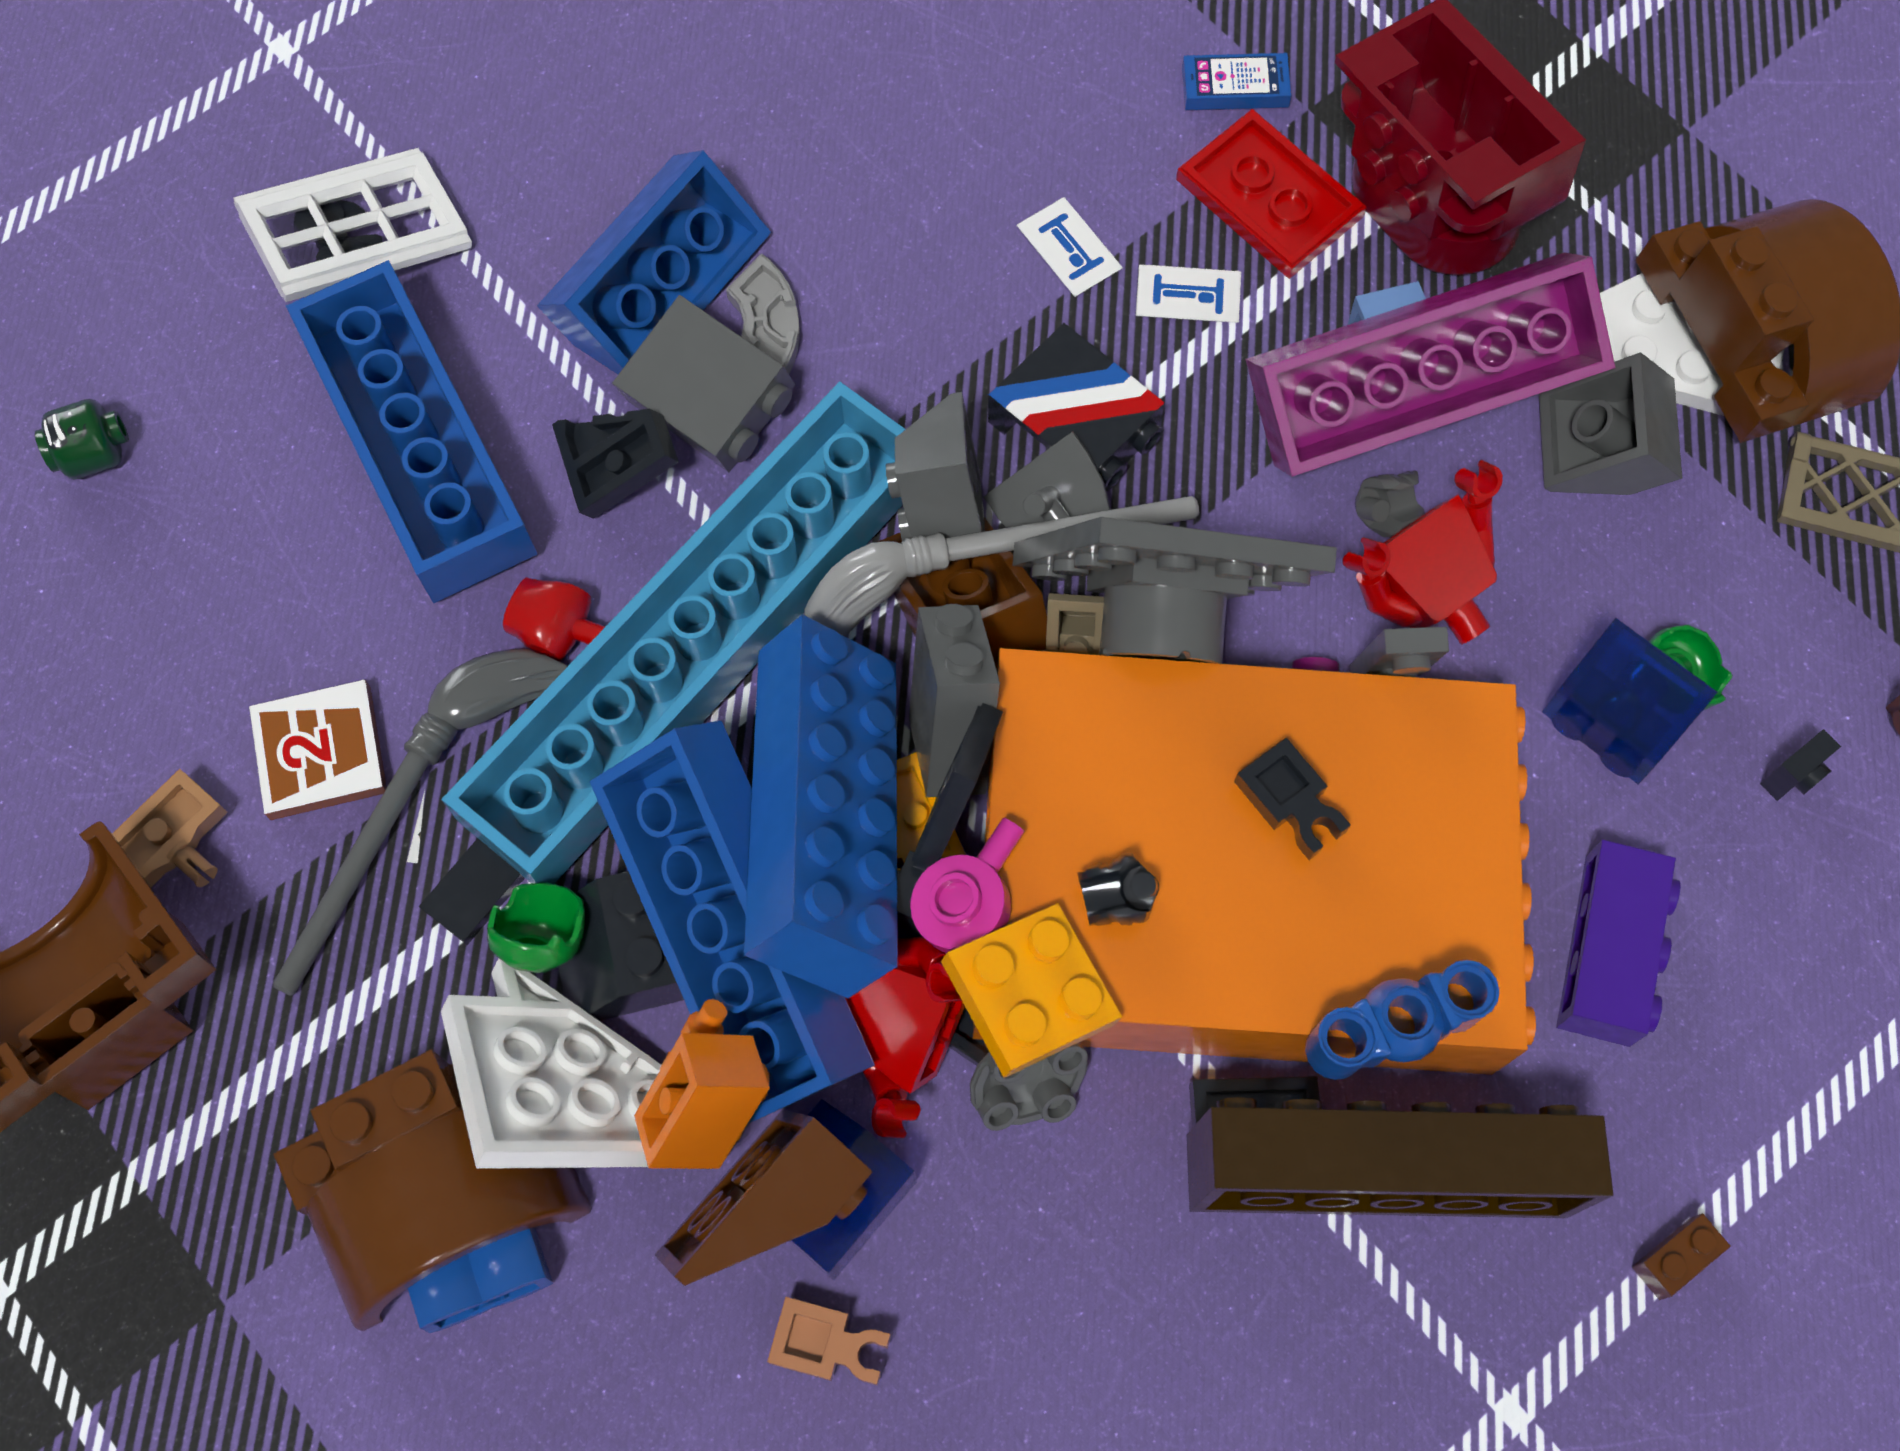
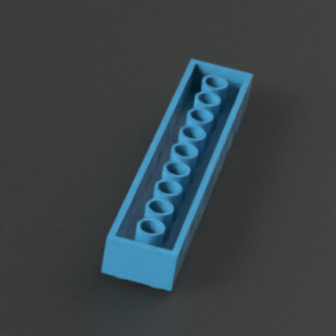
M839 381L441 799L456 820L530 883L547 882L555 884L608 826L589 781L672 729L702 724L758 663L759 650L805 612L810 597L829 570L843 557L865 546L903 505L901 497L892 499L890 496L886 477V464L895 462V437L906 429Z

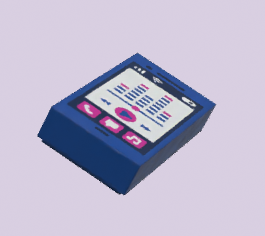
M1287 53L1183 56L1182 77L1185 110L1289 108L1291 86Z

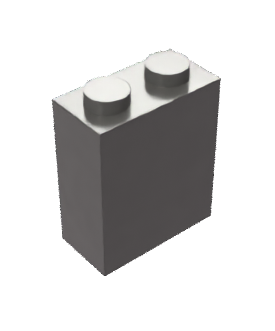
M678 295L612 382L629 403L639 410L651 409L663 415L670 432L727 472H730L737 462L745 461L752 454L758 443V434L771 417H778L786 409L792 397V389L795 386L783 365L681 295Z
M947 604L939 607H918L909 722L926 797H937L977 707H981L982 703L997 709L1000 681L978 605L962 606ZM993 740L971 795L986 794Z

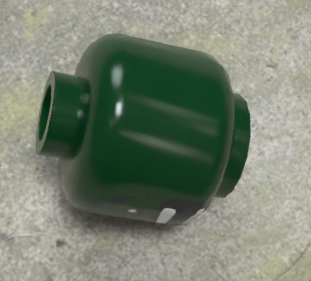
M84 399L46 412L42 417L41 429L35 431L38 449L48 468L53 473L61 471L65 476L73 480L120 464L122 460L121 444L129 442L126 427L119 413L116 410L106 412L104 407L94 399Z

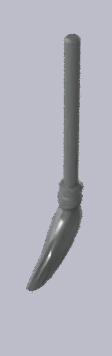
M514 648L475 657L452 669L436 685L429 700L427 713L420 717L412 730V736L404 744V750L407 752L405 758L273 981L275 989L289 996L297 992L428 764L436 765L439 762L442 752L447 750L457 730L482 724L516 706L537 699L568 665L526 648Z

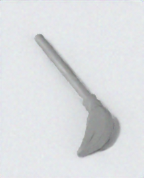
M1188 496L945 538L943 534L937 532L926 537L918 535L910 539L905 538L901 543L894 541L872 542L849 553L829 570L810 597L805 608V616L847 637L861 620L899 588L906 577H916L930 574L931 571L945 570L949 565V561L1013 551L1014 542L1099 517L1154 524H1168L1196 519L1199 515V505L1196 498Z

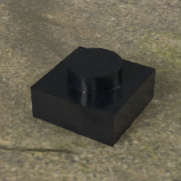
M1823 729L1760 784L1776 801L1794 787L1804 795L1832 772L1824 761L1841 746Z

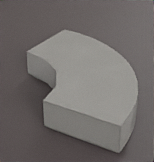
M761 253L726 289L727 298L741 314L744 323L741 337L783 365L788 374H790L795 363L800 340V325L796 301L781 271Z

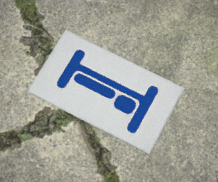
M1065 197L1016 225L1074 297L1123 268Z
M1139 264L1136 316L1239 323L1241 271Z

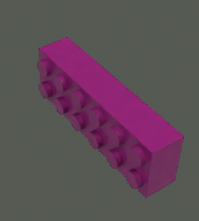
M1565 252L1245 359L1273 464L1291 477L1616 368L1593 259L1590 256Z

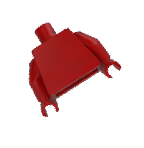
M1480 460L1478 462V478L1474 472L1466 468L1460 469L1455 474L1454 481L1457 487L1467 492L1462 499L1459 495H1456L1436 505L1383 543L1362 537L1360 542L1364 547L1363 556L1351 552L1344 555L1342 559L1343 565L1347 569L1357 572L1356 579L1367 609L1371 613L1401 627L1409 628L1430 627L1444 619L1461 645L1479 636L1491 626L1473 598L1497 581V573L1493 567L1495 565L1492 497L1500 490L1503 482V475L1498 467Z
M923 936L897 938V967L850 998L845 997L875 1066L862 1072L869 1082L876 1101L871 1115L872 1127L874 1132L881 1137H906L907 1131L903 1127L902 1120L915 1121L921 1111L920 1105L916 1101L906 1100L907 1092L913 1093L937 1076L965 1008L941 963L946 953L935 948Z

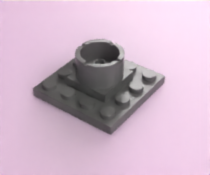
M1099 517L1014 542L1013 566L1032 568V578L1041 580L1065 581L1067 580V575L1087 576V591L1104 593L1099 655L1222 664L1227 600L1255 595V590L1281 591L1282 586H1310V578L1312 576L1335 573L1337 547Z

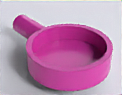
M1004 817L1002 818L977 858L969 855H954L943 858L928 867L916 882L911 896L912 919L920 934L938 950L947 953L1007 925L1011 911V899L1008 888L1003 879L998 875V871L1024 833V830Z

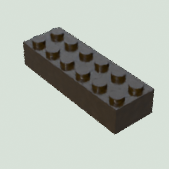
M1236 1097L1218 1100L1217 1107H1211L1186 1134L1189 1212L1568 1218L1614 1196L1605 1118L1603 1115H1580L1579 1107L1575 1105H1550L1540 1108L1539 1114H1516L1515 1105L1491 1103L1475 1107V1113L1452 1112L1451 1104L1445 1102L1417 1103L1411 1106V1111H1387V1104L1383 1101L1364 1100L1348 1103L1346 1105L1347 1110H1323L1322 1102L1319 1100L1294 1099L1283 1102L1282 1109L1257 1108V1101L1255 1099Z

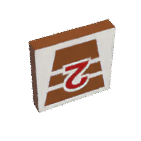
M366 680L249 706L264 814L270 820L369 798L385 792L387 785L371 687Z

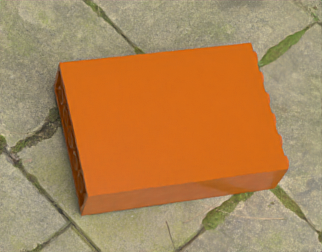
M1000 648L997 674L1000 681L997 709L1003 711L993 737L985 844L1003 817L1024 830L1023 835L998 871V875L1003 879L1008 888L1011 899V911L1007 925L1058 903L1122 1015V1018L1114 1026L1081 1041L1083 1047L1308 1062L1305 1051L1307 1038L1316 1025L1334 1009L1351 1008L1359 1000L1364 999L1372 988L1383 981L1410 979L1418 982L1428 973H1441L1457 961L1471 960L1489 968L1497 979L1500 991L1498 1002L1493 1011L1468 1030L1450 1033L1446 1038L1438 1042L1431 1053L1420 1060L1395 1062L1385 1059L1375 1067L1493 1075L1528 1050V1045L1533 1043L1535 1037L1536 1016L1533 1007L1526 1006V982H1529L1532 977L1534 955L1532 946L1524 943V920H1527L1530 915L1532 894L1529 883L1522 882V860H1525L1528 854L1530 835L1527 823L1520 822V801L1524 799L1526 794L1528 776L1526 766L1518 764V743L1522 741L1524 736L1526 718L1524 708L1516 705V684ZM1285 738L1291 742L1328 786L1323 795L1317 799L1322 804L1338 810L1351 824L1347 832L1337 840L1327 827L1323 825L1312 826L1311 830L1314 837L1322 843L1323 847L1310 860L1298 848L1294 829L1288 821L1274 830L1234 783L1240 771ZM1123 853H1133L1141 865L1159 883L1158 894L1154 900L1149 919L1144 923H1133L1132 925H1121L1118 922H1112L1109 925L1089 926L1085 901L1077 873L1084 872L1088 867L1100 862L1102 864H1109ZM1449 984L1448 993L1452 1002L1461 1009L1473 1010L1474 1003L1468 990L1461 985ZM1389 1007L1388 1018L1392 1026L1401 1033L1414 1034L1415 1025L1411 1015L1402 1008ZM974 1024L973 1039L983 1040ZM1339 1030L1328 1031V1045L1335 1054L1344 1058L1355 1057V1045L1348 1034Z

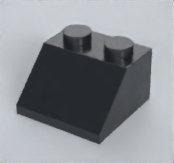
M626 871L595 879L575 892L584 902V934L581 946L575 956L568 962L558 966L564 997L599 1021L683 1001V996L629 872Z

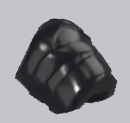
M1123 853L1109 864H1102L1100 862L1088 867L1084 872L1077 873L1085 901L1089 926L1109 925L1112 922H1118L1121 925H1132L1133 923H1144L1149 919L1154 900L1158 894L1159 883L1141 865L1133 853Z

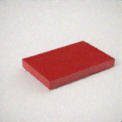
M1254 109L1247 112L1177 170L1176 180L1288 279L1292 278L1364 217L1367 207Z

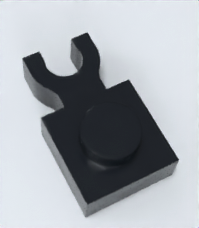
M1287 738L1240 771L1234 780V783L1274 830L1288 821L1294 829L1298 848L1308 860L1316 856L1323 847L1322 843L1314 837L1311 830L1312 826L1323 825L1327 827L1336 840L1344 835L1351 826L1338 810L1322 804L1317 799L1323 795L1328 786Z

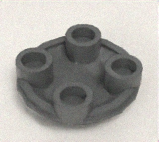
M1081 1042L1006 1078H1003L992 1055L988 1052L978 1063L970 1081V1101L979 1113L986 1128L992 1131H999L1010 1125H1023L1040 1119L1050 1123L1060 1122L1069 1117L1076 1108L1077 1102L1073 1095L1078 1091L1087 1072V1052Z

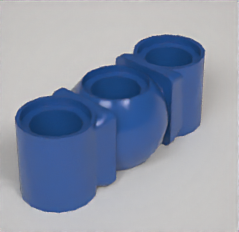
M1463 960L1455 962L1441 973H1428L1418 982L1410 979L1383 981L1372 988L1364 999L1359 1000L1351 1008L1334 1009L1316 1025L1307 1038L1305 1048L1307 1060L1314 1071L1325 1078L1334 1080L1348 1078L1362 1067H1375L1385 1059L1395 1062L1420 1060L1431 1053L1438 1042L1446 1038L1450 1033L1468 1030L1493 1011L1498 1002L1500 991L1497 979L1490 969L1481 963ZM1449 984L1461 985L1468 990L1473 999V1010L1461 1009L1452 1002L1448 993ZM1389 1007L1402 1008L1411 1015L1415 1025L1414 1034L1401 1033L1392 1026L1388 1018ZM1339 1030L1348 1034L1355 1045V1057L1344 1058L1335 1054L1328 1045V1031Z

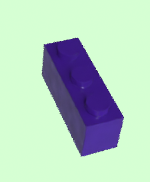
M1603 839L1586 856L1557 1019V1029L1631 1047L1648 1035L1649 1032L1655 1031L1662 1012V997L1655 995L1658 973L1665 971L1672 946L1671 938L1664 936L1667 915L1671 916L1674 913L1681 889L1680 881L1673 879L1675 857Z

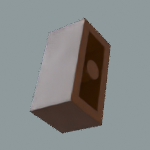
M1702 1213L1689 1218L1633 1265L1632 1269L1659 1300L1672 1297L1730 1248L1731 1245Z

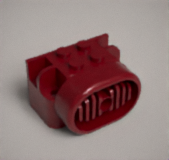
M1436 0L1336 54L1334 63L1350 79L1344 85L1341 93V108L1355 125L1351 154L1354 156L1352 168L1354 194L1357 199L1367 206L1366 212L1400 250L1416 264L1428 270L1447 275H1467L1486 270L1499 263L1508 255L1517 241L1522 225L1561 204L1568 197L1586 139L1448 0Z

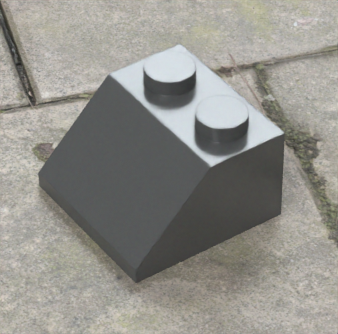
M1639 352L1615 361L1616 368L1540 393L1544 488L1549 492L1632 495L1683 479L1674 378L1643 353Z
M962 392L948 395L895 437V462L886 464V477L891 498L901 497L904 508H899L897 512L902 541L905 538L910 539L918 535L926 537L937 532L943 534L945 538L985 532L982 480Z

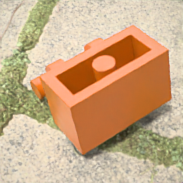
M709 999L705 1001L700 1011L689 1015L678 1040L665 1057L659 1068L658 1075L634 1115L648 1168L720 1169L735 1143L740 1140L744 1128L759 1104L767 1096L770 1088L769 1073L765 1064L761 1062L753 1036L723 1034L722 1022L727 1015V1009L718 1000Z

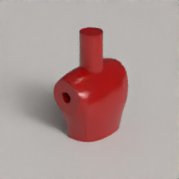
M525 577L517 586L503 618V629L507 634L516 637L534 652L557 661L564 659L576 641L589 645L605 626L587 620L592 597L583 589L567 582L537 580Z

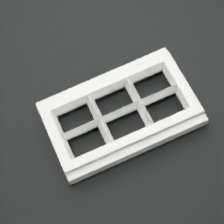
M419 148L233 198L239 217L285 302L311 295L387 260L390 261L395 271L467 250L472 246V241L467 234L464 223L424 153L420 152ZM414 180L423 197L382 208L374 191ZM362 194L371 209L369 212L329 223L320 205ZM309 209L317 224L316 227L275 238L266 220ZM431 209L440 226L399 238L390 220ZM379 224L388 240L345 253L336 235ZM325 239L333 254V257L291 268L282 250Z

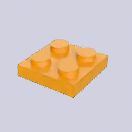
M1058 903L951 950L941 960L1003 1078L1114 1026L1122 1018Z

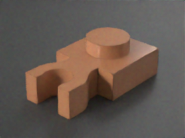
M785 1297L767 1363L832 1381L836 1364L847 1367L859 1380L878 1386L881 1372L864 1368L860 1364L859 1354L862 1348L868 1344H876L888 1349L891 1335L878 1330H864L854 1334L845 1332L850 1317L849 1314Z

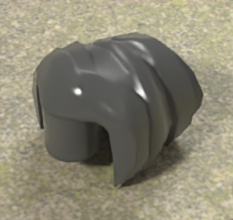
M1414 470L1398 475H1378L1363 480L1355 498V509L1358 517L1369 529L1382 537H1391L1425 514L1424 508L1417 503L1414 485L1419 483L1418 472Z

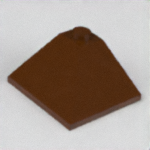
M782 1109L655 1253V1256L681 1284L686 1286L829 1224L835 1215L841 1220L845 1219L866 1196L868 1189L863 1183L873 1171L814 1117Z

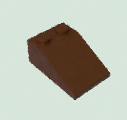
M984 517L985 531L994 530ZM897 533L878 542L894 541L901 543V534ZM1011 551L949 561V565L945 570L931 571L930 574L916 577H906L904 582L893 593L915 638L918 607H939L947 604L962 606L978 605L996 670L1000 648L1043 651L1046 649L1047 614L1042 592L1023 567L1013 566V554Z

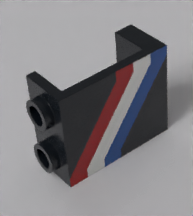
M1063 323L988 394V422L1003 435L1017 423L1048 449L1074 431L1096 465L1107 492L1123 476L1127 467L1126 463L1137 452L1142 455L1149 452L1162 436L1164 428L1161 427L1165 402L1067 324Z

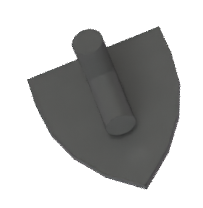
M1074 431L983 496L1006 528L1111 510L1104 481L1090 454Z

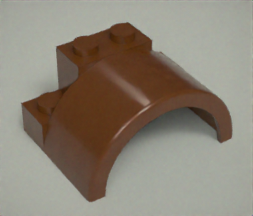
M1807 199L1708 228H1704L1701 221L1652 235L1635 260L1660 305L1672 301L1676 302L1723 383V386L1714 395V398L1740 443L1876 400L1884 392L1892 379L1900 356V295L1888 259L1873 234L1853 214L1838 205L1824 200ZM1794 344L1793 374L1789 376L1785 371L1776 368L1771 360L1786 347Z
M100 821L79 834L88 846L89 866L76 894L43 927L19 943L0 952V1133L54 1092L87 1110H90L193 1032V1029L174 1002L217 970L187 927L167 911L114 835Z
M432 1049L311 1109L310 1112L318 1131L273 1153L296 1211L309 1217L351 1322L360 1331H365L383 1322L380 1313L400 1293L460 1257L497 1240L533 1227L554 1222L572 1223L588 1215L592 1209L574 1168H476L453 1063H447Z

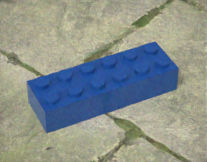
M389 260L286 305L408 559L433 603L538 555L516 507Z
M802 614L759 650L744 956L843 997L850 998L897 967L896 663Z
M722 720L674 728L589 781L689 1013L692 1014L693 1012L700 1011L704 1002L709 999L718 1000L727 1009V1015L722 1022L723 1034L747 1035L754 1038L761 1062L765 1064L769 1073L770 1088L766 1098L759 1104L748 1124L875 1066L845 997L744 956L752 788Z

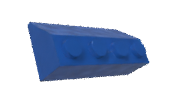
M704 150L673 155L539 302L537 307L575 347L618 375L678 295L704 310L772 232Z

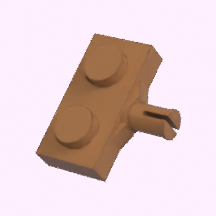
M179 769L112 834L150 887L165 873L176 867L187 875L197 887H204L210 882L194 866L197 865L212 879L216 876L218 869L209 863L195 848L200 839L228 812L184 771Z

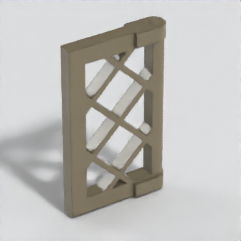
M1796 431L1790 440L1786 463L1787 468L1776 522L1900 553V522L1880 497L1900 486V458ZM1814 454L1834 459L1840 465L1818 476L1808 463L1809 456ZM1856 465L1893 474L1896 479L1875 490ZM1845 471L1863 497L1842 508L1823 482ZM1813 489L1830 514L1800 507L1802 494ZM1869 503L1887 528L1852 520L1847 514Z

